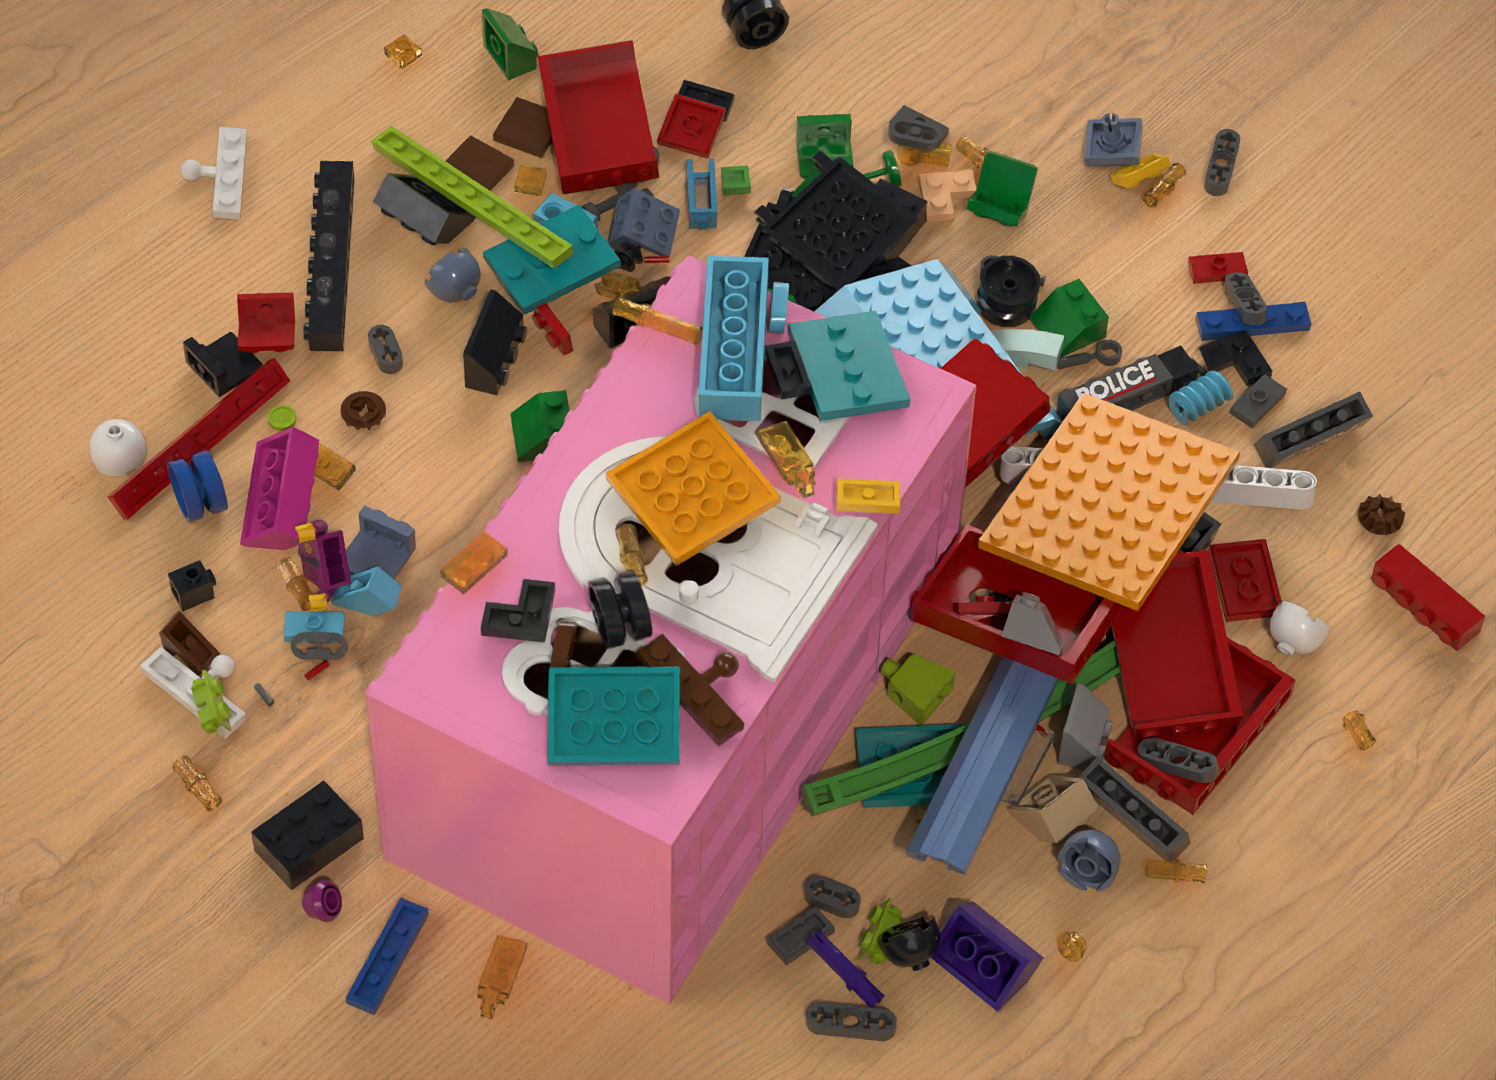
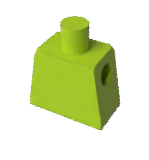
M916 654L911 655L903 665L889 658L883 664L880 671L881 674L890 679L887 693L889 699L920 726L925 723L954 689L956 672Z

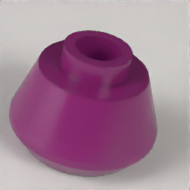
M319 881L306 890L302 899V907L309 917L323 922H332L336 919L342 908L341 893L330 881Z

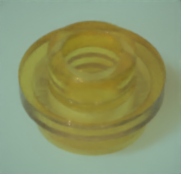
M1074 931L1070 933L1065 932L1058 938V949L1065 959L1077 962L1083 958L1087 945L1079 933Z

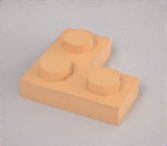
M973 169L919 174L918 181L921 197L927 200L926 222L954 220L951 199L970 198L977 190Z

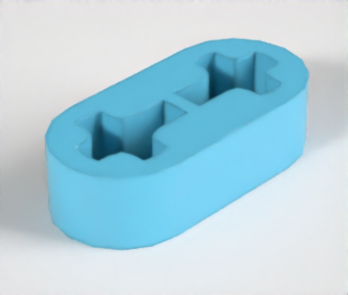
M773 282L769 332L784 334L789 291L788 283Z

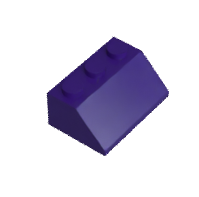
M975 902L957 906L940 933L941 944L935 956L931 957L996 1011H999L1029 982L1044 958Z

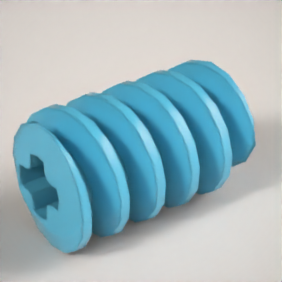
M1209 371L1205 376H1201L1196 381H1192L1187 386L1179 389V391L1173 392L1169 397L1170 410L1178 422L1187 426L1188 419L1194 422L1198 419V415L1203 417L1207 414V410L1213 411L1216 405L1221 406L1225 400L1230 401L1233 399V391L1228 381L1220 373Z

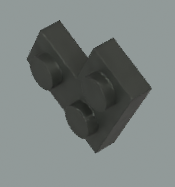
M523 579L518 605L486 602L480 628L481 636L545 643L556 591L555 582Z

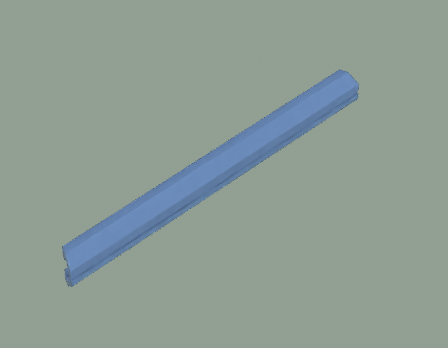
M1005 657L1002 658L906 851L907 857L925 862L928 856L933 861H943L944 864L948 865V870L966 874L1058 684V678Z

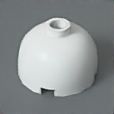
M111 419L100 424L90 436L89 455L91 462L100 473L112 477H122L127 475V471H131L134 468L136 471L141 468L146 460L147 446L141 430L135 424L124 419Z
M1282 601V603L1278 604L1270 620L1271 635L1279 643L1277 649L1289 656H1292L1294 653L1300 655L1313 653L1322 645L1331 630L1320 618L1317 617L1314 621L1308 616L1309 611L1287 601Z

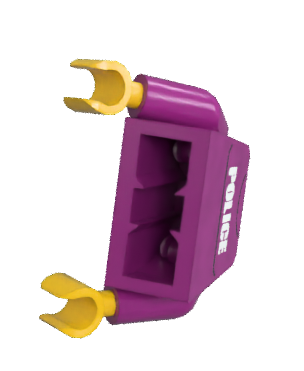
M317 519L307 524L295 526L299 535L297 540L298 554L301 558L303 574L306 579L320 589L317 594H309V601L311 602L310 612L327 611V603L334 596L338 588L352 584L343 531L327 530V523L324 520Z

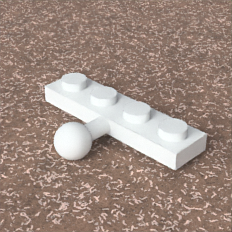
M219 127L216 167L201 166L198 161L193 159L186 160L181 165V175L188 181H195L200 176L215 177L212 218L240 220L247 129Z
M162 647L140 665L141 672L199 717L197 711L207 705L201 708L195 705L191 687L193 681L200 678ZM228 655L216 656L212 660L211 669L208 673L214 678L229 677L235 669L233 659ZM223 696L224 702L231 711L229 721L232 730L228 731L222 725L218 727L217 732L226 739L247 718L245 712Z

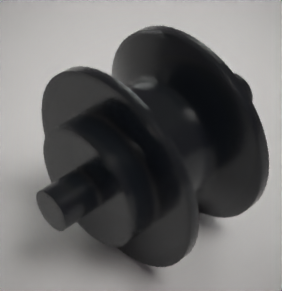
M624 242L621 246L622 250L616 249L614 251L621 261V267L618 269L621 268L628 272H633L635 264L640 265L643 263L641 246Z

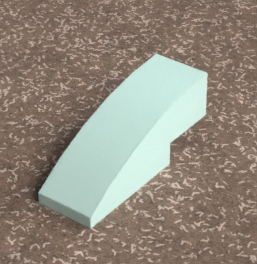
M1024 329L991 331L1017 368L1028 370L1029 364L1056 370L1063 348V335Z

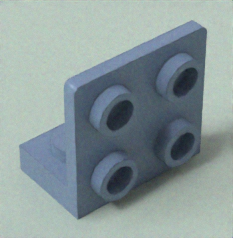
M633 188L618 198L608 244L616 250L622 246V243L631 241L660 256H670L680 210Z

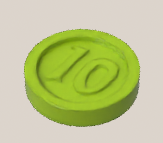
M287 405L276 406L268 413V423L274 430L284 431L296 424V413L293 408Z

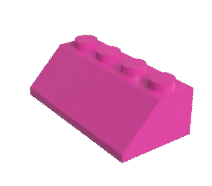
M291 427L257 441L240 545L287 550L298 545L299 535L295 526L307 524L308 513L311 507V492L315 481L314 473L318 459L319 439L295 427Z

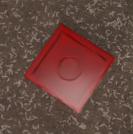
M675 93L657 138V143L708 159L725 117L726 108Z

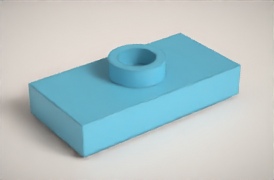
M285 612L284 641L292 642L297 634L304 632H334L344 637L345 613ZM302 638V642H308L307 638ZM332 638V642H337V638Z

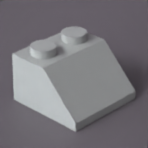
M1023 592L1022 596L1016 594L1002 637L1059 655L1064 641L1046 605L1040 603V598L1033 594Z
M1078 683L1063 731L1058 764L1084 771L1097 757L1103 760L1106 746L1101 745L1103 738L1109 739L1113 721L1108 720L1110 708L1084 685Z

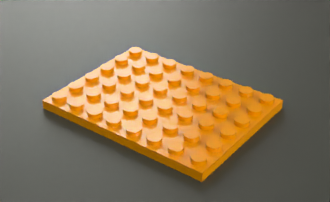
M1083 393L980 537L978 548L1139 611L1238 462L1239 451Z

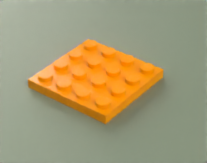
M710 411L606 472V480L676 566L781 503L780 494Z

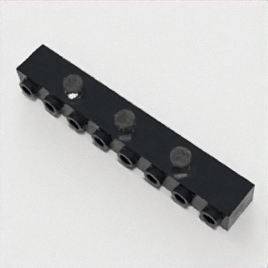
M320 161V172H315L314 185L315 188H318V193H313V209H317V214H312L311 228L312 231H315V236H310V252H314V257H309L308 272L312 274V279H307V296H311V300L305 302V317L309 318V323H304L303 329L304 340H309L310 351H344L355 184L353 161Z

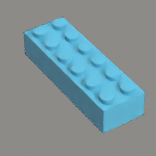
M708 256L699 380V417L710 411L717 420L761 421L769 258Z

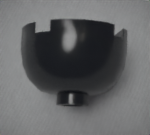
M933 915L929 916L927 922L924 916L896 925L892 927L895 930V934L885 938L884 932L877 937L881 950L893 965L901 968L911 966L913 971L929 966L928 959L936 955L941 944L940 930Z

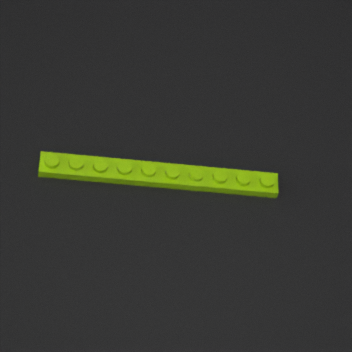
M390 126L371 140L375 150L551 268L555 269L574 254L571 244L393 126Z

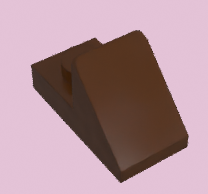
M180 611L159 632L164 650L172 656L178 655L196 675L203 674L202 670H206L211 665L212 660L220 654Z

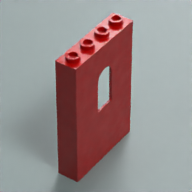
M966 524L961 533H957L953 537L947 553L943 552L935 570L927 574L921 590L914 592L910 601L912 621L1073 684L1124 605L978 548L979 539L985 531ZM978 589H989L1012 599L1015 598L1016 594L1022 596L1023 592L1038 596L1040 598L1039 602L1046 605L1064 641L1060 654L1056 655L1002 637L1007 621L1006 618L998 615H960L953 612V603L970 602L969 597L971 593Z

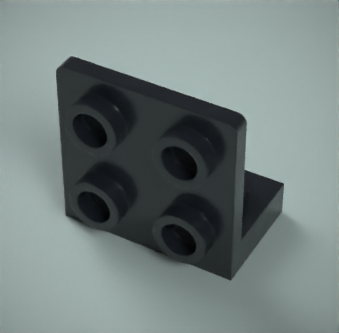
M233 332L225 334L208 346L199 344L193 337L183 342L186 363L218 397L240 385L263 365L253 353L238 350V338Z

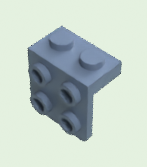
M364 506L359 513L360 532L346 549L350 574L354 575L378 566L391 578L395 579L416 550L415 529L406 522L388 517L380 510H373Z

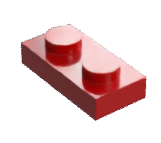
M545 302L536 307L532 319L539 330L544 329L546 331L547 340L552 348L558 347L563 355L572 352L573 346L570 334Z

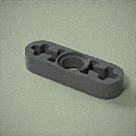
M1232 129L1219 131L1215 139L1204 184L1206 192L1213 196H1222L1229 189L1240 145V135ZM1225 141H1230L1228 150L1223 149ZM1218 159H1225L1230 164L1227 166H1220L1215 161ZM1216 175L1221 176L1219 184H1215Z
M1239 272L1228 274L1225 277V293L1241 320L1248 325H1261L1265 323L1267 305L1250 277Z
M1155 737L1143 740L1138 746L1139 757L1163 772L1199 783L1212 782L1219 776L1218 762L1213 754ZM1182 756L1186 758L1180 764L1171 763L1176 757Z
M818 1002L808 1008L806 1026L812 1033L818 1035L887 1041L896 1033L897 1019L894 1013L887 1009ZM818 1014L824 1015L823 1023L817 1022ZM834 1015H838L837 1025H833ZM847 1016H855L860 1020V1024L855 1028H849L842 1021ZM866 1018H869V1029L865 1028ZM882 1020L886 1021L884 1030L879 1029V1023Z

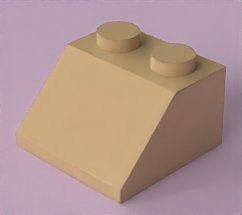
M1049 774L1007 807V809L1038 840L1060 843L1069 837V833L1077 826L1087 823L1091 819V815L1099 807L1084 779Z

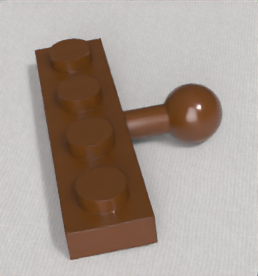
M663 634L637 651L638 659L646 667H680V705L718 747L744 729V722L709 685L719 677L729 678L736 674L739 668V661L734 654L730 652L718 654L713 661V666L700 675Z

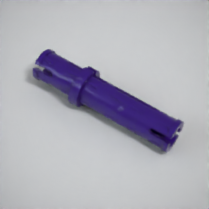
M820 929L816 931V935H812L806 944L847 984L846 988L849 991L853 990L869 1007L875 1008L876 1004H879L885 995L866 978L867 973L864 970L860 971Z

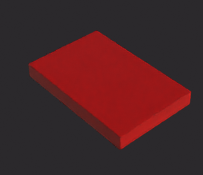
M1266 539L1209 545L1208 550L1226 622L1272 617L1278 604L1282 603Z

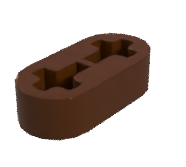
M559 621L550 668L570 667L577 636V622Z

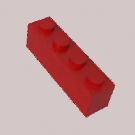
M1397 544L1375 562L1371 576L1375 584L1395 598L1401 607L1406 608L1415 615L1422 625L1428 626L1435 632L1443 643L1450 645L1458 651L1481 632L1485 615L1401 544Z

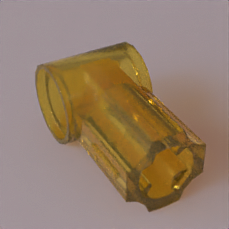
M942 142L940 147L933 151H924L898 144L897 160L905 167H914L919 163L948 167L952 143Z

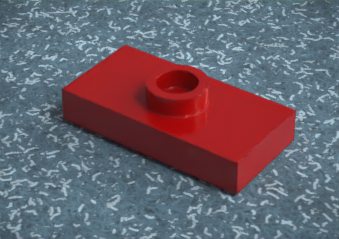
M1243 252L1189 256L1188 264L1193 284L1225 281V277L1228 274L1235 272L1248 275Z
M976 596V602L953 603V612L960 615H1009L1013 602H994V596Z

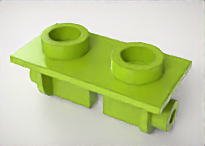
M204 669L202 670L204 679L194 680L191 687L196 707L201 708L207 705L197 711L201 727L207 734L217 732L218 727L222 725L228 731H231L229 721L231 711L223 700L222 694L225 692L223 684L218 677L214 678Z
M887 899L881 905H875L868 916V921L871 922L869 928L862 934L858 942V946L861 947L857 956L858 960L866 955L870 956L871 962L877 965H881L883 961L887 960L881 950L877 937L883 932L888 936L895 934V930L892 927L899 925L903 919L902 911L899 908H889L892 899Z

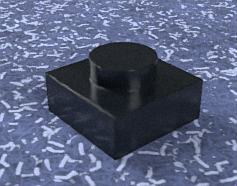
M1224 336L1199 347L1209 371L1219 372L1237 364Z

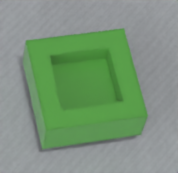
M748 166L721 167L723 195L751 193Z

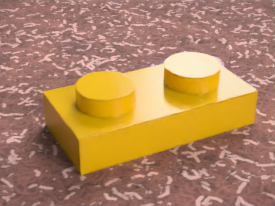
M1152 153L1140 159V164L1127 165L1111 173L1110 176L1113 184L1130 189L1140 185V181L1147 177L1159 176L1162 174V170L1170 167L1171 164L1167 155Z
M837 478L836 511L899 514L900 481Z

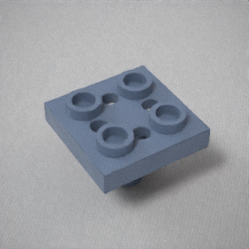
M1108 113L1102 119L1088 120L1084 157L1085 166L1140 164L1142 118L1119 119L1117 114L1112 113V119H1110V114Z

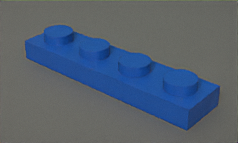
M1306 302L1267 305L1266 322L1261 325L1245 324L1235 309L1197 312L1196 315L1201 341L1216 340L1223 336L1228 337L1244 330L1250 336L1308 331L1311 328V320Z
M400 898L346 997V1004L370 1014H376L429 916L428 908Z

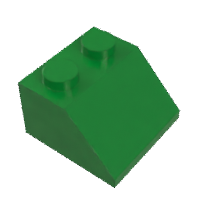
M489 8L482 9L483 45L508 81L537 69L536 57L539 56L536 45L533 42H529L526 38L523 27L520 24L517 25L509 15Z
M1077 279L1056 288L1032 313L1029 320L1037 331L1064 336L1061 358L1106 338L1109 316L1083 282Z
M566 390L538 393L510 413L518 462L533 461L539 453L543 454L548 447L552 434L559 432L563 427L565 417L570 411Z

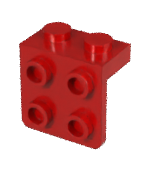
M294 292L237 294L239 351H246L248 353L259 351L285 352L294 349L296 324Z

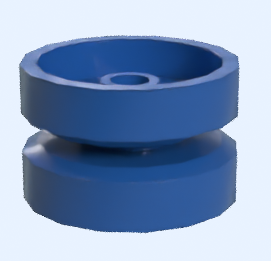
M207 450L192 454L191 468L182 458L167 464L176 500L188 523L203 519L204 505L213 515L228 509L222 479L212 456Z

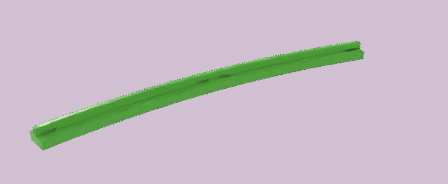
M1112 641L1090 657L1073 684L1059 679L1039 722L1072 704L1077 683L1084 685L1092 692L1121 673L1115 641ZM970 723L877 762L806 784L801 788L805 799L802 804L804 808H808L812 817L880 795L948 768ZM827 792L825 795L814 797L815 795Z

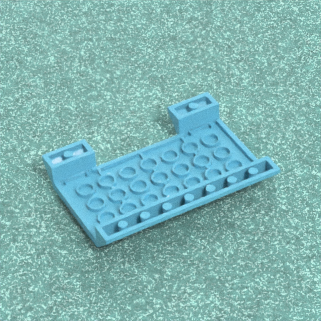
M938 259L845 285L815 310L816 313L827 318L876 310L891 347L938 368H941L970 341L976 338L983 344H989L1000 358L1009 360L1016 370L1022 374L978 315L981 313V309L954 272ZM1050 404V412L1026 434L1039 431L1045 441L1050 440L1063 420Z

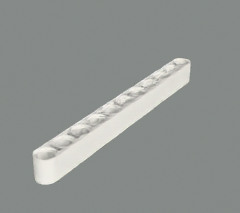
M1010 447L1001 456L1000 478L1005 483L1018 485L1044 448ZM1235 465L1211 502L1304 510L1314 504L1317 480L1312 473L1307 471Z

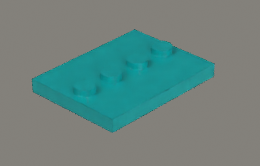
M580 204L540 223L573 246L574 254L555 269L510 239L483 252L485 261L524 315L535 310L536 307L545 302L549 303L621 267L619 257Z
M876 310L788 323L787 332L790 340L795 341L812 386L811 397L820 421L910 407V396Z
M680 667L549 668L548 766L680 765Z
M966 724L857 728L855 738L859 768L921 745ZM947 768L899 788L862 800L863 808L929 805Z

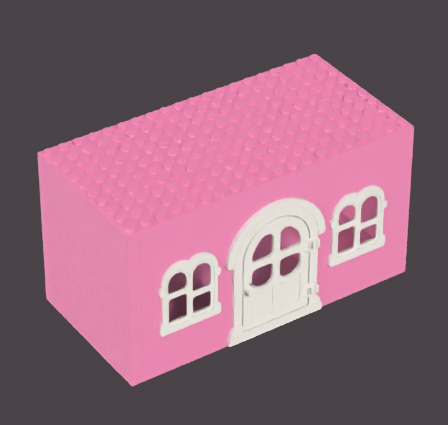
M689 255L681 265L677 264L669 282L659 288L655 301L651 306L647 305L639 323L629 329L623 345L615 348L609 364L606 368L599 370L593 386L590 390L586 389L583 392L576 409L568 412L563 427L559 432L552 434L547 449L543 454L539 453L536 456L530 472L527 476L523 475L519 479L514 494L511 498L507 497L503 501L498 516L495 520L491 519L487 523L479 542H474L470 546L465 561L462 565L458 564L454 568L449 583L445 588L441 587L438 590L428 611L424 610L421 613L416 628L411 634L405 635L401 642L400 650L394 657L391 656L386 661L383 673L377 681L373 680L369 684L366 691L368 702L367 714L369 715V731L371 732V749L373 751L375 770L374 781L376 782V798L378 799V814L380 818L379 829L381 830V845L383 847L384 859L669 1004L804 797L801 788L806 784L813 783L881 678L882 674L880 671L887 659H893L916 622L912 621L911 598L915 591L921 590L927 574L935 570L943 552L947 553L955 534H960L976 393L975 384L891 347L911 399L910 407L820 421L811 395L781 400L764 353L761 421H718L780 494L781 503L748 522L745 535L737 542L730 544L715 542L700 551L713 558L719 567L717 576L705 585L698 587L697 583L691 580L678 584L667 578L665 572L672 564V560L662 548L649 565H638L626 554L645 527L606 480V472L699 418V380L707 263ZM768 291L765 346L790 342L791 340L787 332L788 323L827 317L788 300L784 334L769 332L772 293ZM837 478L900 481L899 514L836 511ZM633 569L639 578L645 594L653 632L650 638L634 641L626 631L624 645L607 649L594 667H611L623 650L628 649L637 653V651L662 634L700 675L713 666L715 657L722 652H730L737 657L739 668L735 675L729 678L719 677L709 684L744 722V729L719 747L680 705V765L548 766V700L530 690L550 664L560 620L577 622L578 626L599 635L589 601L588 581L605 577L614 588L613 581L616 573ZM523 579L555 582L556 591L545 643L481 636L480 628L486 602L518 605ZM574 660L571 661L570 667H587Z

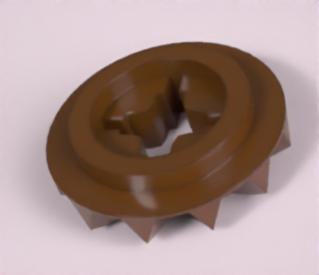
M359 391L349 395L342 402L340 409L341 418L344 419L347 427L354 426L357 431L360 428H367L370 431L372 426H380L381 420L386 417L384 400L379 395L369 391ZM367 405L368 412L360 417L359 412Z
M1381 494L1374 498L1368 496L1366 501L1361 503L1358 511L1359 521L1362 526L1378 535L1395 533L1404 522L1405 512L1401 509V503L1394 502L1392 496L1389 498H1384ZM1379 508H1382L1386 514L1384 521H1382L1380 514L1377 513Z

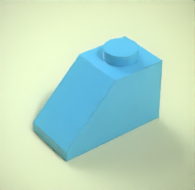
M377 566L351 575L352 584L339 587L331 601L335 606L376 616L390 612L397 606L402 586Z

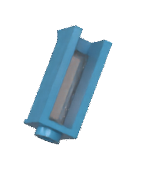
M688 159L689 228H717L714 159H709V172L694 173L693 159Z

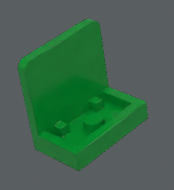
M851 114L797 116L796 144L799 172L802 178L806 179L816 169L813 166L816 162L812 157L819 150L832 161L840 156L854 167L851 147Z
M993 151L987 152L977 190L968 200L966 210L972 211L976 216L982 218L990 217L999 220L1001 224L1006 226H1018L1027 215L1038 172L1037 167Z

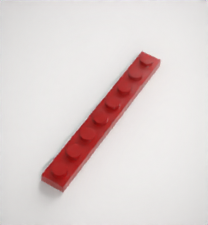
M275 358L269 359L107 496L123 520L131 518L171 484L167 468L169 462L182 458L191 467L192 454L211 450L291 381Z

